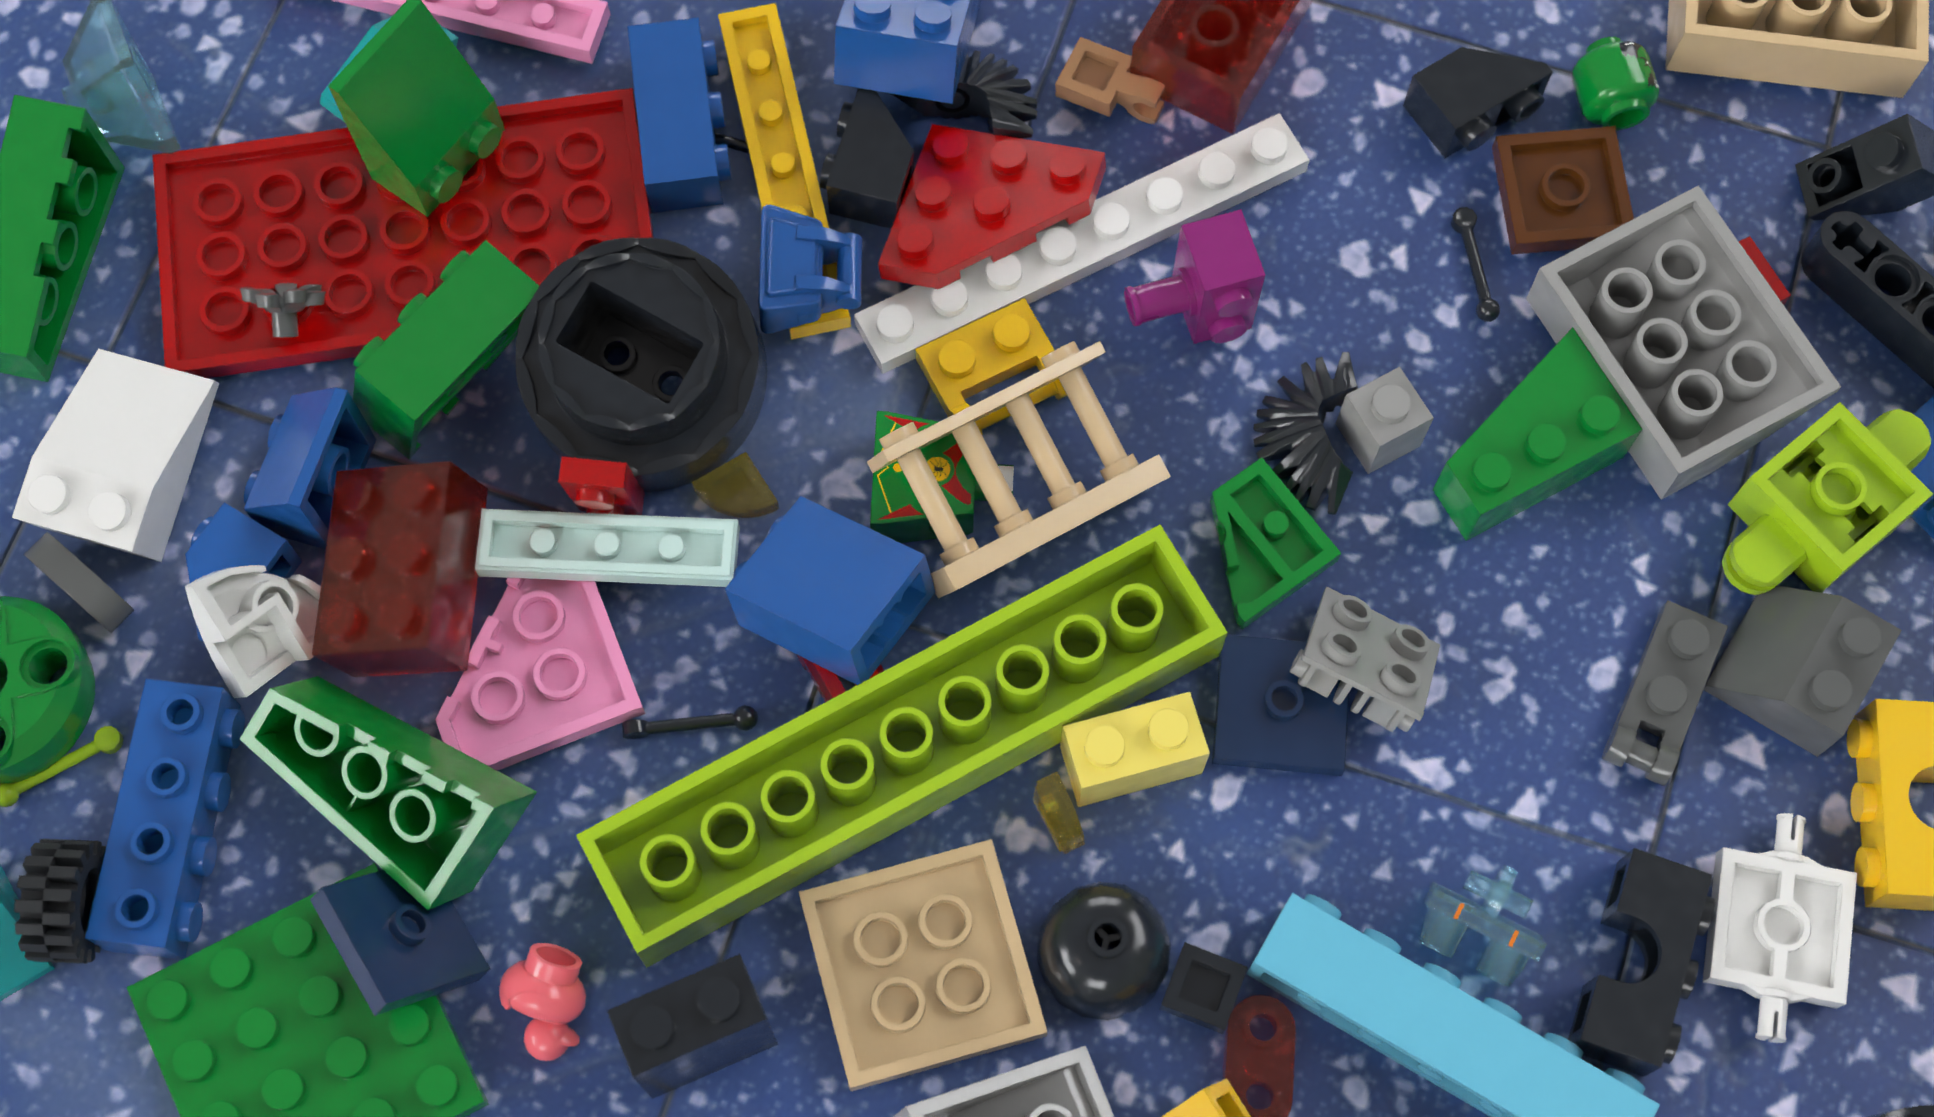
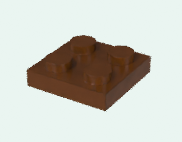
M1615 126L1496 136L1492 145V152L1511 255L1577 249L1634 219Z

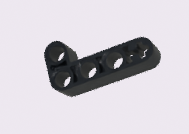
M1842 211L1828 216L1802 252L1801 265L1803 272L1825 294L1934 388V336L1924 327L1927 326L1934 330V277L1859 214ZM1877 285L1886 288L1892 296L1883 293Z

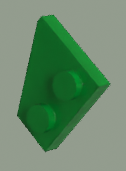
M1262 457L1212 492L1210 504L1236 623L1242 630L1338 562L1341 552Z

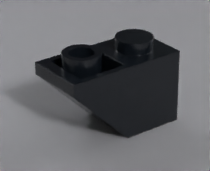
M1460 47L1413 75L1403 106L1442 156L1447 158L1464 147L1467 151L1480 147L1492 137L1497 127L1512 118L1515 122H1521L1534 114L1544 103L1543 94L1553 71L1544 62Z
M858 88L854 102H844L837 124V137L842 139L837 154L828 153L826 155L820 175V188L827 190L829 214L891 229L914 172V150L877 91Z
M1905 114L1795 164L1808 217L1816 221L1825 220L1835 212L1842 211L1857 213L1860 216L1897 212L1934 196V130L1911 115Z

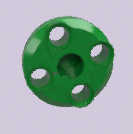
M0 596V742L5 740V744L0 751V784H13L45 771L73 747L84 731L92 712L95 699V676L83 643L57 614L45 606L28 599ZM67 667L62 677L49 684L55 672Z

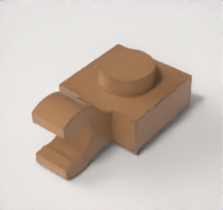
M1080 37L1055 83L1056 97L1110 117L1118 103L1136 119L1145 123L1155 124L1164 107V101L1160 100L1165 90V85L1155 79L1132 74L1134 71V57Z

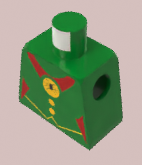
M877 411L874 456L884 450L879 439L911 422H914L918 432L938 423V421L888 411ZM951 433L922 448L921 451L964 534L968 535L973 533L975 501H988ZM898 461L874 472L870 528L900 543L938 539ZM997 464L1013 494L1014 465Z

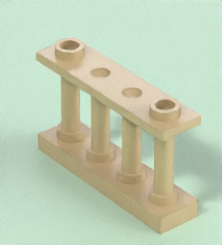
M1072 341L1041 358L1045 369L920 432H918L914 422H911L879 439L884 450L867 461L872 473L898 461L945 551L939 555L945 566L931 573L938 599L1171 477L1159 454L1140 464L1134 454L1127 456L1086 378L1082 367L1106 352L1100 341L1081 351L1075 341ZM1058 379L1105 467L1100 470L1105 482L1087 492L1081 481L1075 483L1029 396L1030 393ZM1005 406L1052 494L1047 500L1053 510L1034 520L1028 508L1021 511L975 421ZM951 433L999 524L993 526L999 538L980 548L974 537L967 539L921 451L922 448Z

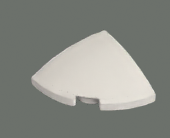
M249 565L227 568L207 574L185 586L188 601L201 637L217 670L234 698L248 697L295 661L310 660L356 625L337 599L312 580L300 574L292 575L286 579L274 574L262 573L267 571L265 566Z

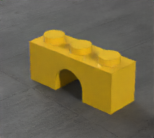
M1875 699L1854 716L1847 731L1848 753L1850 757L1856 758L1857 782L1854 784L1851 792L1850 807L1854 821L1860 822L1861 847L1858 848L1854 861V872L1857 873L1856 882L1858 886L1864 887L1865 907L1934 911V828L1927 826L1916 816L1909 801L1911 782L1934 783V702Z

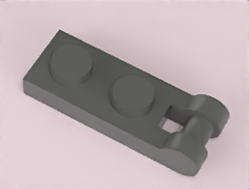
M1667 600L1660 609L1605 746L1602 755L1603 760L1618 767L1628 763L1646 771L1645 779L1661 786L1667 784L1678 762L1680 748L1727 631V625ZM1638 728L1659 737L1655 747L1636 739Z

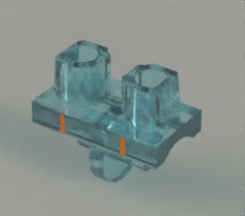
M1503 865L1494 881L1473 870L1470 871L1463 888L1484 898L1483 905L1434 881L1424 898L1425 905L1429 909L1424 917L1419 937L1420 943L1452 958L1467 927L1489 937L1490 939L1476 965V970L1506 987L1512 985L1525 968L1529 958L1537 962L1539 961L1547 945L1546 942L1542 941V935L1499 914L1503 907L1525 918L1533 903L1532 899L1511 889L1517 875V870Z

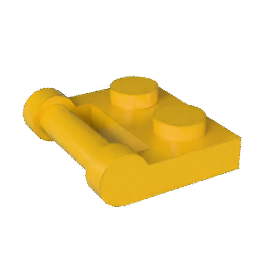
M1025 298L915 349L916 360L948 417L970 407L964 400L1034 366H1037L1039 371L1045 369L1041 358L1054 351L1052 344ZM1058 379L1030 393L1029 396L1035 405L1052 396L1060 400L1066 397L1067 394ZM1005 406L975 421L982 434L983 429L1011 415Z

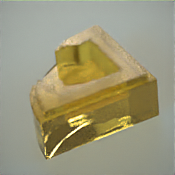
M746 452L692 482L693 489L698 497L709 507L725 515L752 518L767 515L779 509L777 499Z
M1056 771L1036 781L1033 801L1059 852L1063 851L1065 855L1085 845L1084 834L1077 813L1058 772Z

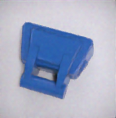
M765 205L761 211L758 296L761 331L765 334H771L815 322L821 318L822 313H829L840 308L856 309L860 307L862 237L856 233L843 234L823 227L821 221L774 205ZM837 262V280L823 276V265Z

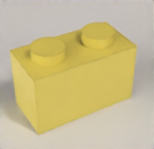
M1190 692L1065 725L1062 728L1060 749L1078 807L1202 774L1210 754Z

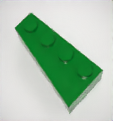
M14 95L0 152V373L49 382L125 167L86 108Z
M319 676L270 688L240 737V740L427 910L474 890L537 793V791Z

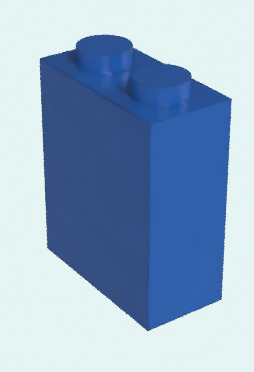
M802 496L799 497L785 515L775 520L768 532L767 538L748 561L742 562L735 569L733 579L725 588L737 622L741 627L856 685L863 683L872 676L936 592L925 554Z

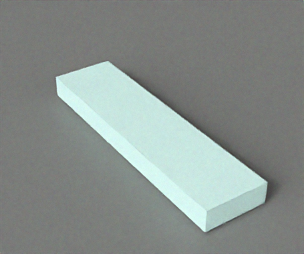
M482 509L475 570L479 577L726 587L733 579L734 571L737 568L740 526L738 519Z

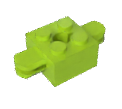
M1841 402L1837 403L1755 472L1727 504L1749 526L1730 543L1723 556L1722 566L1729 582L1742 592L1759 595L1769 592L1794 572L1812 591L1823 593L1903 524L1933 495L1911 472L1927 455L1932 442L1929 430L1924 422L1911 412L1894 409L1883 413L1865 427Z

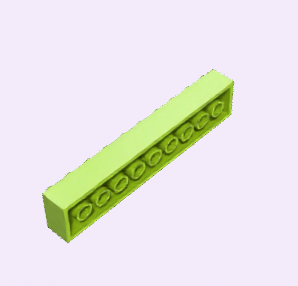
M1158 525L582 831L576 837L636 953L647 968L1061 742L1063 726L1120 711L1219 657L1228 632L1161 525Z

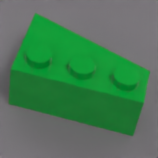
M486 240L471 255L465 250L459 252L441 273L440 279L443 283L429 297L423 293L416 295L399 314L397 322L401 325L385 341L380 336L373 338L359 352L353 362V365L357 368L355 370L353 391L355 404L368 426L408 460L422 446L417 441L419 432L440 411L449 415L461 401L455 395L482 368L487 371L515 339L524 311L539 288L535 281Z

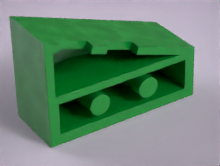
M1572 327L1446 462L1433 491L1465 541L1624 458L1643 429Z

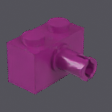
M1242 209L1181 225L1172 277L1124 288L1127 311L1135 327L1148 321L1183 312L1193 344L1211 339L1214 343H1226L1241 337L1248 329H1252L1265 279V272Z

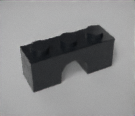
M1633 848L1617 862L1600 924L1620 930L1636 941L1643 954L1644 971L1640 981L1637 983H1624L1599 974L1583 985L1568 1037L1569 1041L1583 1051V1056L1643 1077L1660 1069L1663 1062L1667 1064L1672 1062L1682 1033V1026L1674 1023L1679 999L1686 1000L1689 997L1699 969L1698 961L1690 959L1696 935L1701 937L1705 935L1714 914L1715 899L1707 896L1712 874Z

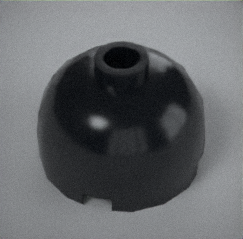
M1096 882L1073 889L1052 906L1040 927L1037 962L1044 982L1051 989L1050 992L1059 1004L1082 1017L1112 1020L1123 1017V1014L1136 1011L1154 998L1169 969L1171 943L1163 917L1146 896L1123 884ZM1100 939L1102 941L1101 948L1096 944L1095 940L1098 941ZM1114 943V947L1116 948L1107 950L1109 944Z

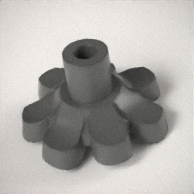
M279 283L275 285L276 292L271 289L240 288L243 301L257 304V307L264 308L267 312L272 313L273 337H297V312L303 311L306 306L323 305L326 291H321L322 285L319 284L304 285L297 289V284Z

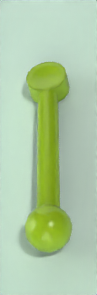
M112 726L101 727L95 733L94 741L63 756L45 771L17 783L0 784V806L9 807L14 805L18 801L19 794L99 752L105 754L116 753L123 745L122 734Z

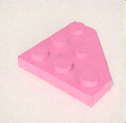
M507 578L506 583L508 586L492 616L488 615L465 660L467 666L452 696L446 697L435 720L444 743L498 771L645 714L596 582Z

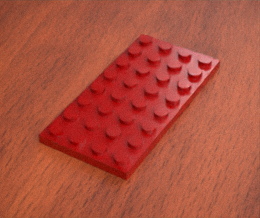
M633 88L497 106L505 128L498 146L488 157L480 158L464 175L457 193L449 201L440 203L428 217L371 178L348 127L153 154L165 367L204 378H214L357 357L359 352L373 338L380 336L385 341L401 325L397 322V318L404 307L416 295L423 293L429 297L443 283L440 279L441 273L459 252L465 250L471 255L485 240L540 286L551 271L590 246L618 238H654L650 205L644 184L636 101ZM279 283L297 284V289L304 285L319 284L322 285L321 291H326L323 305L306 306L303 311L297 312V337H273L272 313L267 312L264 308L257 307V304L243 301L240 288L271 289L276 292L275 285Z

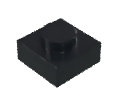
M1184 942L1159 1009L1223 1034L1248 967Z

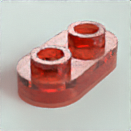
M1266 995L1250 996L1242 1000L1233 1009L1225 1029L1223 1080L1228 1079L1251 1117H1288L1293 1103L1296 1026L1290 1010L1278 999ZM1261 1017L1270 1021L1274 1028L1273 1037L1265 1041L1255 1038L1250 1031L1251 1020ZM1258 1085L1264 1087L1269 1092L1271 1102L1268 1108L1258 1110L1248 1103L1246 1093L1249 1087Z

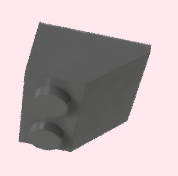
M1776 586L1769 592L1755 596L1709 676L1704 691L1818 757L1844 736L1902 630L1843 596Z

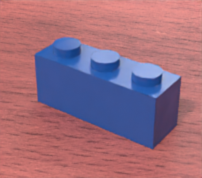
M699 17L627 26L644 184L651 212L657 213L723 204L721 181L732 180L727 144L716 145L714 129L724 128L725 118L721 91L710 92L708 77L719 75L714 39L703 41Z

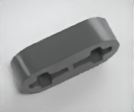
M46 532L23 554L110 633L134 611L125 600L50 533Z

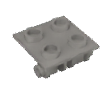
M1326 586L1305 650L1301 649L1289 672L1300 677L1299 685L1307 687L1325 697L1329 696L1338 680H1341L1333 698L1334 703L1340 705L1351 688L1354 687L1358 689V692L1352 702L1351 712L1358 714L1368 698L1372 696L1365 706L1362 716L1385 727L1390 732H1393L1396 727L1408 732L1415 719L1420 721L1423 717L1440 644L1428 639L1421 630L1410 625H1401L1372 610L1361 599L1351 595H1343Z

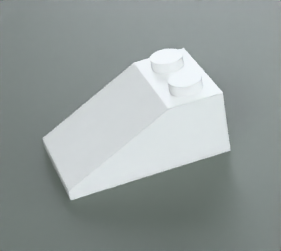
M98 349L34 452L12 518L49 531L162 562L219 383L215 380Z

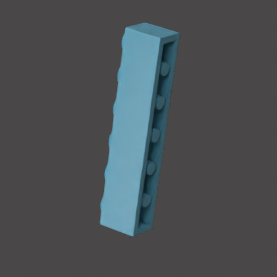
M1294 893L1291 894L1246 973L1253 979L1490 1117H1654L1660 1106L1657 1102L1643 1095L1645 1086L1637 1079L1613 1068H1607L1606 1072L1599 1070L1581 1059L1583 1051L1571 1041L1553 1033H1546L1544 1037L1520 1024L1522 1016L1512 1007L1493 998H1485L1481 1002L1460 990L1459 987L1462 983L1451 972L1432 963H1425L1422 968L1399 954L1401 946L1393 939L1370 928H1366L1364 933H1361L1339 920L1342 913L1334 905L1315 895L1307 894L1302 899Z

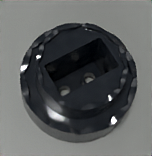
M618 238L607 240L590 246L564 261L551 271L540 284L525 309L518 328L515 355L518 388L532 420L548 445L560 458L563 456L627 463L644 492L677 488L692 483L720 467L738 450L748 437L759 416L767 386L766 352L759 327L743 295L729 276L714 262L692 249L670 240L659 238ZM615 347H625L629 350L627 361L621 365H612L608 362V354ZM671 376L680 377L682 382L674 395H667L661 391L662 383L666 378Z

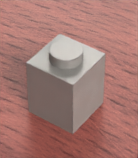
M1398 367L1348 393L1345 396L1335 424L1369 474L1420 447L1434 417L1402 369Z

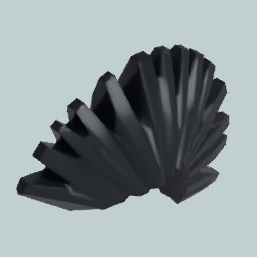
M976 50L970 57L968 53L966 54L953 104L891 94L924 116L961 119L962 117L968 118L971 115L974 117L980 115L982 118H988L987 124H990L989 131L994 135L1032 138L1033 128L1025 122L1037 119V110H1035L1037 108V100L1023 95L1031 90L1029 80L1014 79L1018 74V68L1014 65L1007 67V60L1003 58L994 63L995 54H988L980 62L981 51Z
M1342 352L1334 379H1331L1322 357H1318L1315 360V372L1312 371L1307 362L1301 364L1305 391L1299 389L1285 376L1281 377L1277 383L1290 401L1265 395L1262 404L1268 408L1258 409L1256 413L1257 418L1265 421L1256 423L1253 427L1256 432L1266 433L1253 439L1255 447H1264L1256 453L1258 459L1262 457L1265 461H1272L1284 458L1272 470L1280 479L1292 475L1285 486L1292 494L1297 491L1295 498L1299 503L1309 496L1306 508L1315 511L1328 495V514L1335 515L1338 511L1353 471L1346 467L1341 458L1336 454L1323 423L1326 412L1331 413L1336 406L1341 407L1345 396L1358 389L1349 352Z

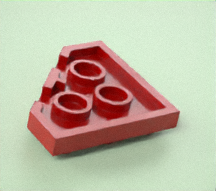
M932 124L878 262L881 279L941 289L961 279V270L987 257H990L995 262L1036 242V233L1064 219L1070 225L1090 215L1106 170L1105 152Z

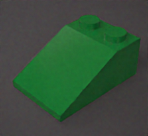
M407 0L328 86L371 178L427 217L440 203L449 201L457 193L464 175L480 158L488 157L496 149L505 130L495 99L421 0Z

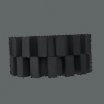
M40 839V843H34L30 848L32 856H26L23 862L26 874L25 876H19L17 888L22 891L21 899L15 900L14 911L20 912V919L15 923L16 934L22 935L18 945L21 952H26L25 958L34 962L87 964V962H92L96 959L95 953H100L102 948L86 940L85 935L106 846H101L102 842Z

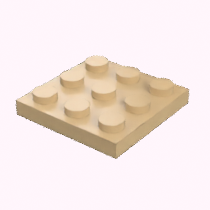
M992 839L799 892L851 1092L1047 1036V1028Z

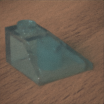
M91 0L62 61L70 82L69 86L61 89L67 105L86 108L106 140L110 143L169 154L180 150L179 141L155 78L113 0Z

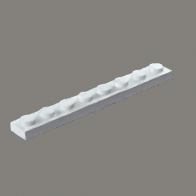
M1278 113L1095 200L1090 215L1070 225L1064 219L1036 233V242L995 262L990 257H987L961 270V279L941 289L915 285L854 314L855 326L882 374L915 359V349L1023 298L1026 299L1028 304L1035 302L1179 233L1183 224L1210 218L1306 172L1310 160L1281 114Z

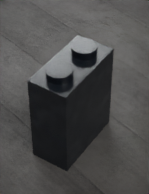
M740 954L607 1010L632 1077L652 1099L778 1045L755 985Z

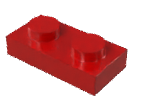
M562 456L558 482L580 511L598 514L642 515L645 492L627 463Z

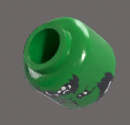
M1618 37L1599 39L1587 47L1586 54L1577 61L1572 69V82L1582 114L1589 122L1603 127L1615 126L1616 131L1631 128L1649 116L1650 109L1656 103L1659 96V85L1649 54L1641 44L1636 42L1621 41Z

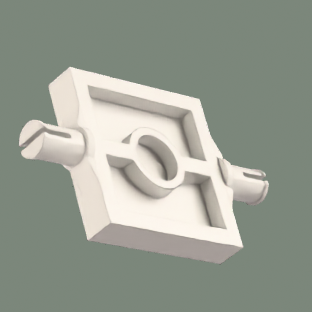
M1782 813L1776 816L1777 826L1773 851L1756 854L1723 847L1716 853L1711 896L1715 899V909L1708 928L1703 982L1740 989L1754 998L1760 999L1755 1038L1762 1041L1769 1039V1042L1773 1043L1786 1042L1788 1004L1806 1002L1836 1009L1846 1005L1857 873L1824 867L1809 857L1803 856L1802 846L1806 818L1800 815L1793 818V814Z

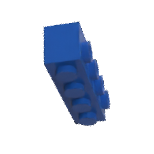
M145 679L85 935L86 940L106 951L182 960L186 958L189 942H195L200 934L203 908L198 900L203 877L211 875L216 863L217 842L212 837L217 813L223 812L226 809L230 799L231 778L229 773L226 772L232 748L237 749L242 742L240 737L245 729L244 712L240 710L241 705L223 687Z

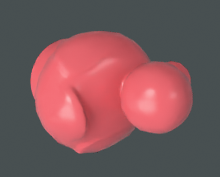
M549 943L533 944L529 949L526 960L519 961L506 970L501 978L499 988L500 1001L504 1009L509 1010L512 1007L516 1011L534 1018L525 1028L524 1045L528 1053L540 1061L556 1060L566 1052L569 1046H577L580 1043L578 1034L569 1028L567 1023L573 1021L581 1014L586 1002V991L583 983L578 978L582 960L572 951Z

